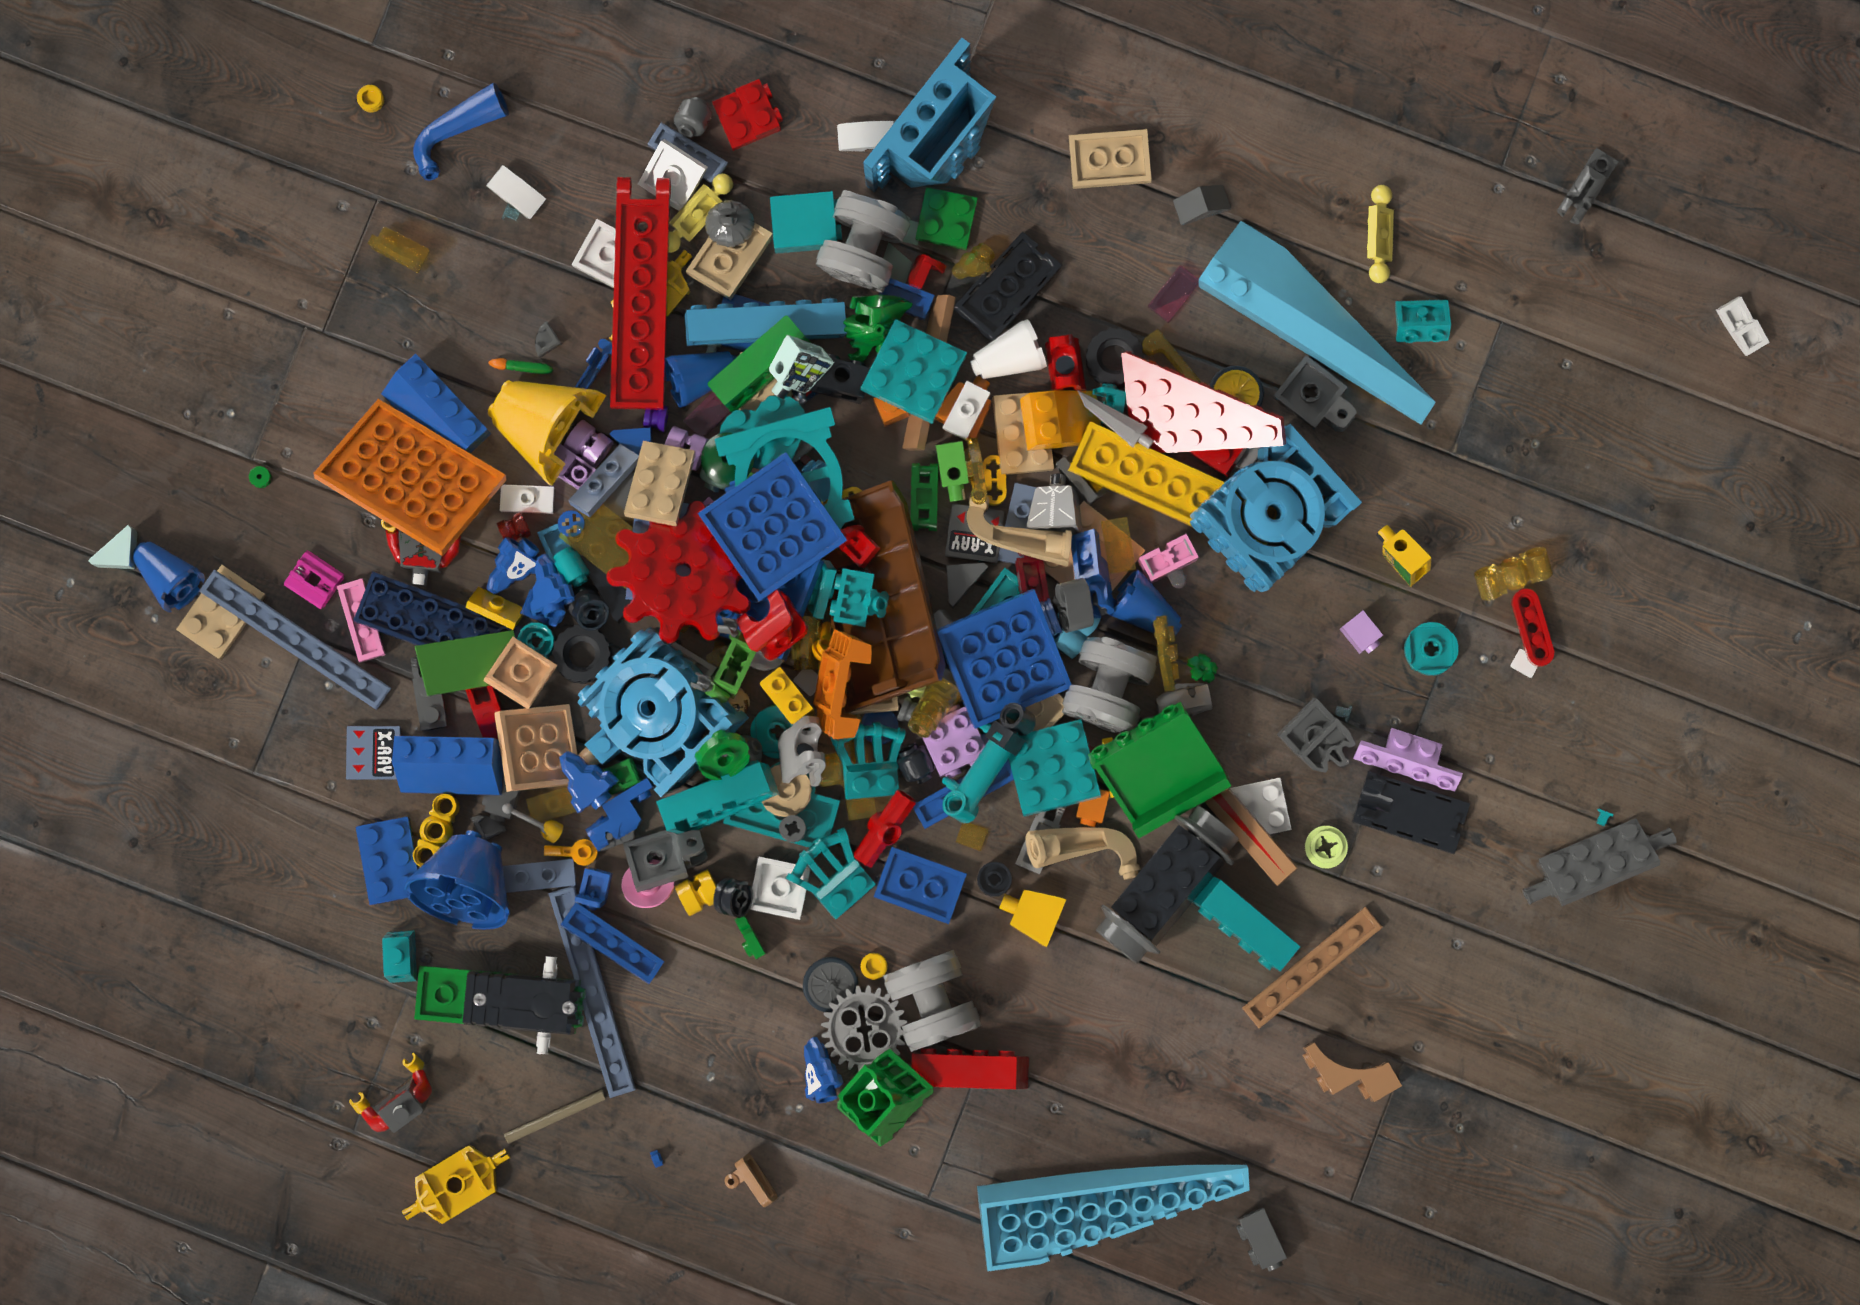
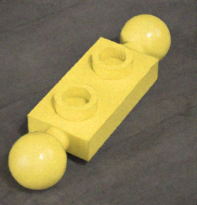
M723 173L716 175L712 182V189L703 184L669 222L675 229L673 232H669V253L679 249L682 237L690 242L704 227L709 210L715 204L723 202L719 195L727 194L733 188V181L729 175Z
M1378 185L1371 193L1372 201L1376 205L1369 206L1367 258L1375 260V263L1369 270L1371 280L1376 283H1383L1390 276V269L1385 262H1392L1394 210L1387 208V204L1392 199L1391 189L1386 185Z

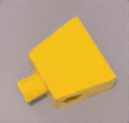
M1024 890L1020 900L1005 894L999 909L1014 914L1010 922L1012 927L1042 946L1047 947L1066 899Z

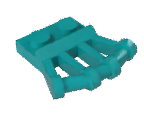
M872 722L871 725L866 726L860 723L854 738L833 739L830 736L843 765L845 799L892 796L899 789L897 757L905 737V729L899 727L894 729L881 725L880 722ZM864 736H872L874 762L865 763ZM881 736L893 739L887 761H883ZM854 739L856 764H852L844 747V743Z
M844 827L838 829L835 834L814 840L812 847L807 851L803 850L799 854L800 857L793 871L788 873L785 878L812 892L834 919H838L876 885L854 859ZM840 843L846 863L842 866L827 847ZM820 853L836 870L829 878L813 860ZM807 865L823 883L818 888L800 879Z

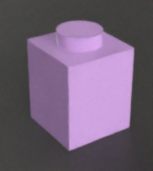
M1364 611L1340 628L1341 632L1359 654L1364 650L1369 654L1381 644L1378 639L1383 634Z

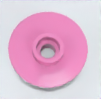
M652 859L649 863L656 865L660 861ZM630 867L622 879V891L625 898L632 905L640 908H652L662 904L670 897L675 885L674 881L637 893Z

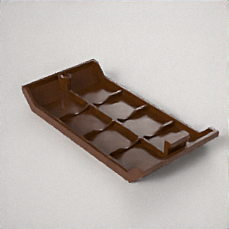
M892 480L842 498V500L850 501L854 520L845 522L840 530L853 525H861L865 529L864 532L881 548L865 568L859 567L839 547L822 558V560H829L837 570L836 575L837 573L842 574L843 569L875 574L872 589H876L879 593L885 591L889 595L885 616L880 618L877 614L867 615L865 627L834 622V616L829 615L833 631L836 629L851 634L870 644L872 650L871 664L850 662L851 678L846 683L847 699L844 707L846 713L942 681L946 666L907 501L896 483ZM834 589V594L827 603L829 614L832 600H837L839 590Z

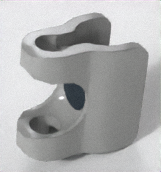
M804 716L781 734L778 741L783 783L789 784L794 777L809 773L811 786L817 787L820 784L821 773L826 767L825 754L818 752L817 749L822 731L821 722L818 717Z

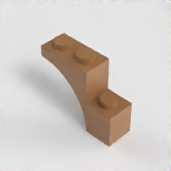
M1314 1042L1303 1047L1306 1053L1302 1056L1310 1069L1314 1067L1320 1077L1316 1078L1323 1092L1328 1091L1331 1095H1334L1359 1080L1361 1084L1357 1087L1364 1099L1370 1098L1372 1102H1376L1402 1086L1389 1062H1384L1367 1069H1351L1330 1060Z

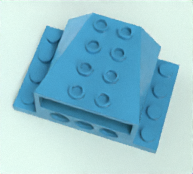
M961 38L863 162L866 186L873 192L878 187L882 189L891 178L890 172L911 188L948 183L951 178L956 179L964 169V166H962L964 161L968 157L972 159L979 151V143L996 96L970 77V43L965 39Z

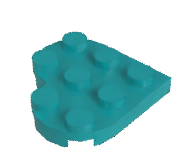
M769 396L761 402L756 411L748 409L733 411L721 425L720 433L745 431L803 415L805 410L799 402L789 396H786L785 399H781L778 396ZM782 437L767 442L755 453L753 467L761 470L785 452L793 461L802 440Z

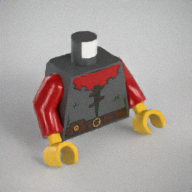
M381 520L382 527L386 529L388 547L395 561L401 564L402 568L413 570L411 585L427 586L428 573H441L442 569L448 567L459 553L461 536L441 556L399 529Z
M412 1053L413 1060L411 1063L403 1059V1065L413 1073L412 1077L375 1105L370 1107V1102L361 1092L358 1093L361 1099L357 1103H353L351 1099L349 1100L354 1110L361 1114L367 1124L376 1132L390 1129L395 1133L421 1114L426 1108L429 1096L432 1093V1087L425 1071L422 1070L424 1067L423 1060L414 1053Z

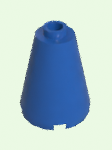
M729 351L666 357L665 377L667 381L671 382L673 389L670 392L679 407L687 406L712 391L708 386V382L737 357L731 355Z
M143 542L136 546L133 551V561L158 603L168 613L172 612L170 609L174 607L180 610L198 595L200 589L197 586L200 580L203 583L205 581L204 574L199 569L153 542Z
M1139 570L1132 572L1120 585L1116 599L1113 598L1114 613L1110 614L1111 616L1164 639L1169 636L1173 638L1182 627L1180 624L1181 617Z

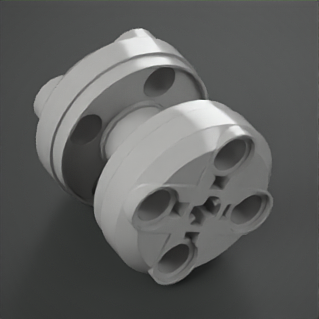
M843 190L841 197L838 198L833 218L851 228L846 244L824 240L816 258V266L838 280L883 293L892 276L893 265L875 255L880 240L902 243L910 227V217L888 202Z
M1088 637L1083 642L1079 662L1097 671L1093 686L1088 688L1070 685L1062 703L1064 706L1062 713L1113 733L1132 730L1137 727L1141 709L1122 699L1128 682L1148 686L1154 677L1158 658L1108 637Z
M954 950L883 976L884 984L892 1001L913 994L922 1018L902 1026L903 1036L910 1052L982 1026L977 1008L974 1007L973 1001L951 1007L943 983L963 975L961 964Z

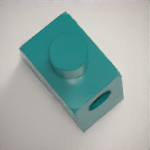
M415 931L388 932L382 938L384 977L390 983L417 981Z

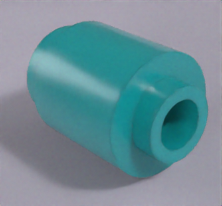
M570 546L553 556L556 561L554 565L560 575H563L566 584L573 585L576 588L588 581L587 576L590 572L578 551H574Z

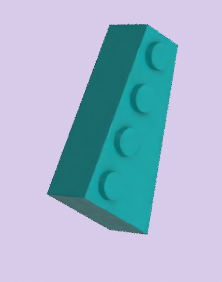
M758 760L751 761L741 772L732 777L729 774L720 776L722 780H711L656 801L666 830L678 834L691 830H700L780 794L769 764L759 762Z
M1216 877L1210 880L1193 901L1200 908L1198 912L1209 921L1214 919L1220 924L1218 929L1228 937L1235 936L1240 941L1238 945L1247 953L1251 954L1252 951L1260 957L1257 961L1269 971L1273 967L1281 972L1300 948L1296 942Z

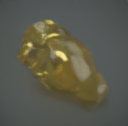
M979 243L972 248L971 252L963 254L960 261L953 266L952 274L957 279H963L967 276L976 277L985 272H990L992 269L989 265L992 264L995 254L989 246Z

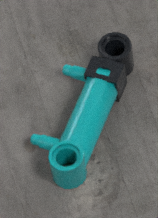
M1009 703L1002 709L1000 713L1001 724L994 721L993 724L988 723L979 727L986 733L985 737L989 740L961 783L947 776L943 778L942 783L951 790L943 800V810L947 815L962 823H970L977 817L979 812L978 804L1011 754L1017 756L1026 742L1020 736L1030 734L1036 725L1035 715L1020 704Z

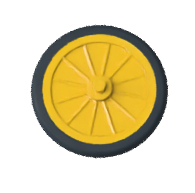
M1226 367L1213 377L1209 385L1215 390L1224 391L1252 406L1261 407L1263 403L1264 388L1262 382L1252 370L1246 367Z

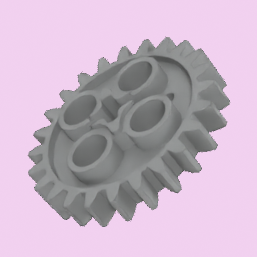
M857 985L856 993L854 994L847 988V997L843 998L837 994L836 997L839 1003L837 1005L832 1002L829 1003V1006L833 1009L832 1013L824 1012V1015L829 1018V1022H823L821 1026L828 1028V1031L821 1035L824 1038H830V1041L824 1046L825 1048H834L830 1054L831 1057L838 1054L841 1056L838 1062L839 1065L845 1060L849 1061V1070H851L854 1064H857L860 1071L865 1064H871L877 1056L888 1049L900 1055L896 1046L905 1045V1042L899 1039L900 1035L904 1034L901 1026L907 1023V1020L899 1019L904 1010H895L899 1002L896 1000L890 1003L888 1001L890 994L888 995L887 993L884 997L880 996L881 988H878L875 993H871L870 985H867L865 992H861L859 985ZM859 1005L864 1007L866 1024L872 1025V1030L868 1031L870 1052L865 1051L862 1032H857V1028L861 1026ZM872 1006L881 1007L883 1009L882 1018L877 1021L871 1020L868 1017L869 1008ZM846 1010H852L857 1015V1020L852 1025H846L842 1022L841 1016ZM882 1032L886 1034L887 1043L884 1046L877 1047L872 1043V1037L875 1033ZM849 1037L860 1039L861 1047L857 1051H850L846 1048V1041Z

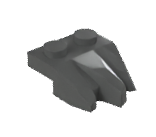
M1313 698L1276 734L1311 769L1324 773L1328 771L1327 762L1329 760H1332L1339 767L1348 764L1342 752V747L1347 746L1351 748L1356 745L1349 730L1317 698Z

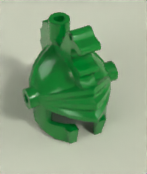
M894 295L852 297L850 308L855 309L856 314L846 318L843 324L846 325L844 328V332H847L846 337L852 338L849 344L853 348H858V350L854 354L849 353L848 357L851 360L863 362L867 359V355H869L874 346H876V353H878L895 319L901 321L902 315L912 307V303Z

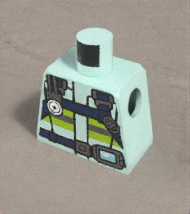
M787 335L769 367L770 373L777 380V383L772 388V392L781 399H785L791 389L802 393L808 392L834 364L833 360L822 347Z

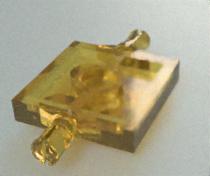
M1167 615L1157 616L1153 622L1155 629L1154 637L1158 645V658L1165 691H1174L1175 679H1180L1178 663H1174V661L1179 659L1177 644H1172V642H1175L1174 626H1169Z

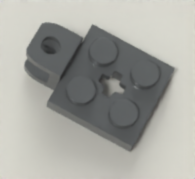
M1307 355L1273 396L1275 400L1314 430L1323 420L1333 430L1342 433L1351 424L1356 415L1353 405L1341 397L1348 387ZM1313 386L1316 388L1315 394L1317 397H1310L1308 399L1305 397L1306 393L1303 389L1305 387L1310 389ZM1344 414L1346 418L1340 419L1337 415Z
M664 830L623 843L637 893L687 878V869L700 866L708 860L705 846L698 830H691L677 835L676 833ZM653 856H657L658 859H662L656 865L649 863L652 861Z

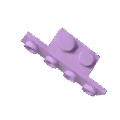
M1391 728L1385 748L1361 740L1353 758L1367 765H1374L1389 772L1399 773L1414 780L1423 781L1438 786L1441 789L1454 792L1463 775L1461 772L1437 765L1442 744Z

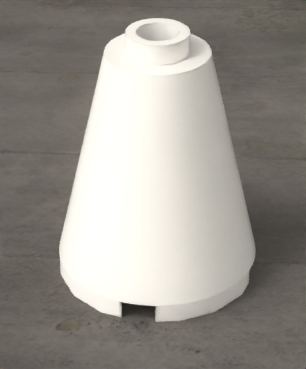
M1028 319L1019 322L973 354L974 360L970 361L976 376L981 375L982 379L1042 370L1047 367L1042 348H1039L1037 342V335Z

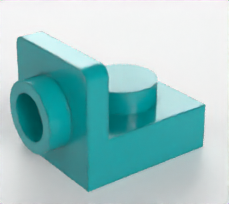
M1102 384V387L1093 389V395L1106 397L1103 404L1123 414L1126 399L1125 391L1118 390V386L1113 384Z

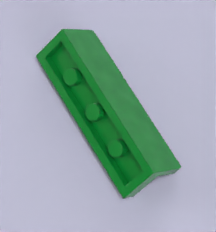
M787 315L708 382L710 389L731 412L740 409L775 378L770 373L769 367L787 335L811 343Z

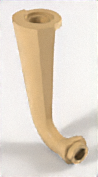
M975 493L970 497L967 523L969 529L976 537L1000 548L1067 567L1071 550V530L1059 532L991 525L984 518V513L989 508V498L987 495Z
M1085 827L1055 828L1028 831L1026 834L1028 856L1035 868L1110 849L1115 851L1120 857L1121 866L1119 874L1120 876L1123 875L1124 880L1135 878L1139 874L1138 871L1141 870L1140 865L1137 864L1133 843L1125 834L1114 829Z

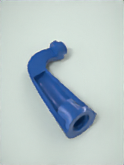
M496 83L490 84L430 123L418 135L414 143L413 155L418 165L419 173L425 180H434L440 173L438 164L431 159V149L437 142L509 115L504 96Z

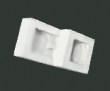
M893 121L838 124L839 151L874 149L891 128Z
M503 165L486 185L528 219L532 218L546 200L545 197Z
M1736 297L1716 309L1726 329L1745 356L1770 343L1758 320L1753 319L1742 297Z

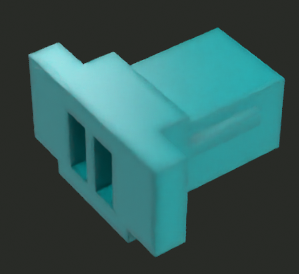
M1598 808L1599 817L1596 823L1605 826L1609 816L1613 817L1614 814Z

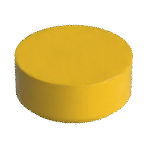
M366 85L359 90L357 102L364 111L376 112L384 104V95L377 86Z
M870 953L862 959L861 971L868 979H880L887 971V961L878 953Z

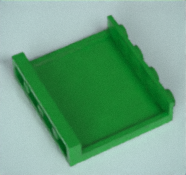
M1182 702L1165 707L1160 714L1153 718L1144 719L1137 727L1130 731L1121 732L1114 740L1105 745L1102 744L1095 747L1088 754L1091 767L1097 770L1130 820L1133 831L1138 838L1175 819L1176 815H1182L1231 787L1226 771Z

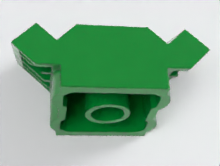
M888 1049L877 1056L871 1064H865L840 1092L837 1108L857 1125L860 1131L866 1133L868 1137L881 1147L892 1140L893 1133L903 1128L908 1118L918 1108L923 1106V1100L933 1094V1087L904 1062L903 1059L891 1049Z

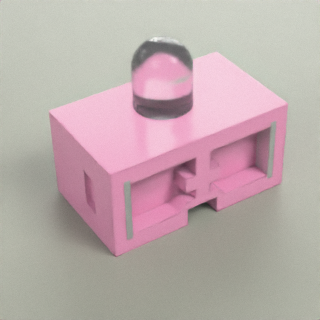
M1187 534L1167 543L1166 550L1163 552L1157 548L1139 557L1138 563L1144 575L1151 583L1168 576L1173 587L1180 589L1186 585L1187 579L1182 568L1194 563L1198 559V555Z

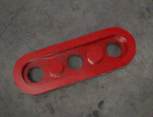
M1521 589L1512 597V609L1528 661L1534 666L1542 667L1549 664L1554 658L1553 644L1538 595L1531 589ZM1522 598L1529 601L1528 607L1521 606L1520 600ZM1529 624L1536 626L1535 633L1528 631ZM1536 649H1541L1544 652L1543 658L1536 657Z

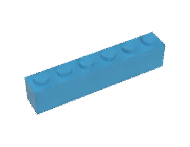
M831 298L823 299L822 303L811 304V300H798L796 305H785L784 301H774L769 303L770 306H759L757 302L743 304V307L733 308V304H719L716 309H707L706 305L691 306V310H687L685 313L687 346L753 343L785 315L794 322L808 340L844 338L847 332H844L846 325L843 324L846 319L845 304Z

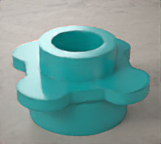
M872 589L865 595L863 607L867 615L877 614L880 618L885 616L889 599L888 593L885 591L879 593L876 589Z

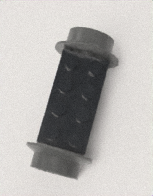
M1197 806L1188 818L1177 815L1174 817L1180 825L1175 828L1111 906L1114 912L1105 905H1101L1106 918L1097 927L1096 931L1136 964L1147 952L1161 953L1153 944L1157 946L1223 866L1224 862L1222 860L1230 865L1234 864L1229 851L1238 842L1239 838L1222 822L1200 806Z

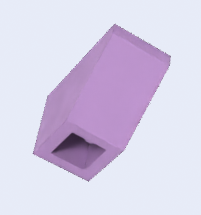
M559 444L554 452V455L566 463L558 477L577 490L596 471L595 468L561 444Z

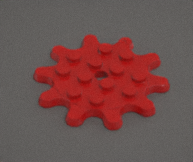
M693 501L688 505L685 516L679 518L677 526L649 521V528L644 533H635L629 529H622L618 531L615 537L617 545L627 551L629 560L621 567L611 568L607 572L606 578L610 585L627 587L633 594L632 601L624 608L623 617L630 623H637L646 616L655 617L660 623L659 637L667 644L674 643L679 637L681 628L687 625L697 627L704 639L715 640L720 634L717 623V616L720 612L730 610L742 615L745 612L747 613L751 607L750 600L742 595L737 588L738 581L742 576L698 515L700 511L706 508V505L701 501ZM686 564L690 568L691 573L685 577L678 575L676 568L679 565Z

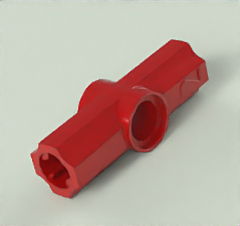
M898 789L884 810L876 812L870 817L867 825L869 831L853 853V856L865 866L872 868L885 847L899 840L902 834L900 826L917 801L904 791Z

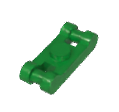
M912 463L911 522L913 530L919 531L920 528L937 531L938 463H930V466H920V463ZM930 476V483H919V477ZM919 511H929V518H919Z

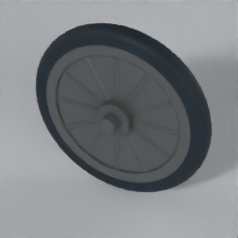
M826 957L819 959L808 968L804 975V996L815 1009L832 1013L833 1009L829 1006V1003L832 1002L836 1005L839 1003L836 997L837 994L843 998L847 997V988L852 994L856 993V986L859 985L857 973L847 961L841 958Z

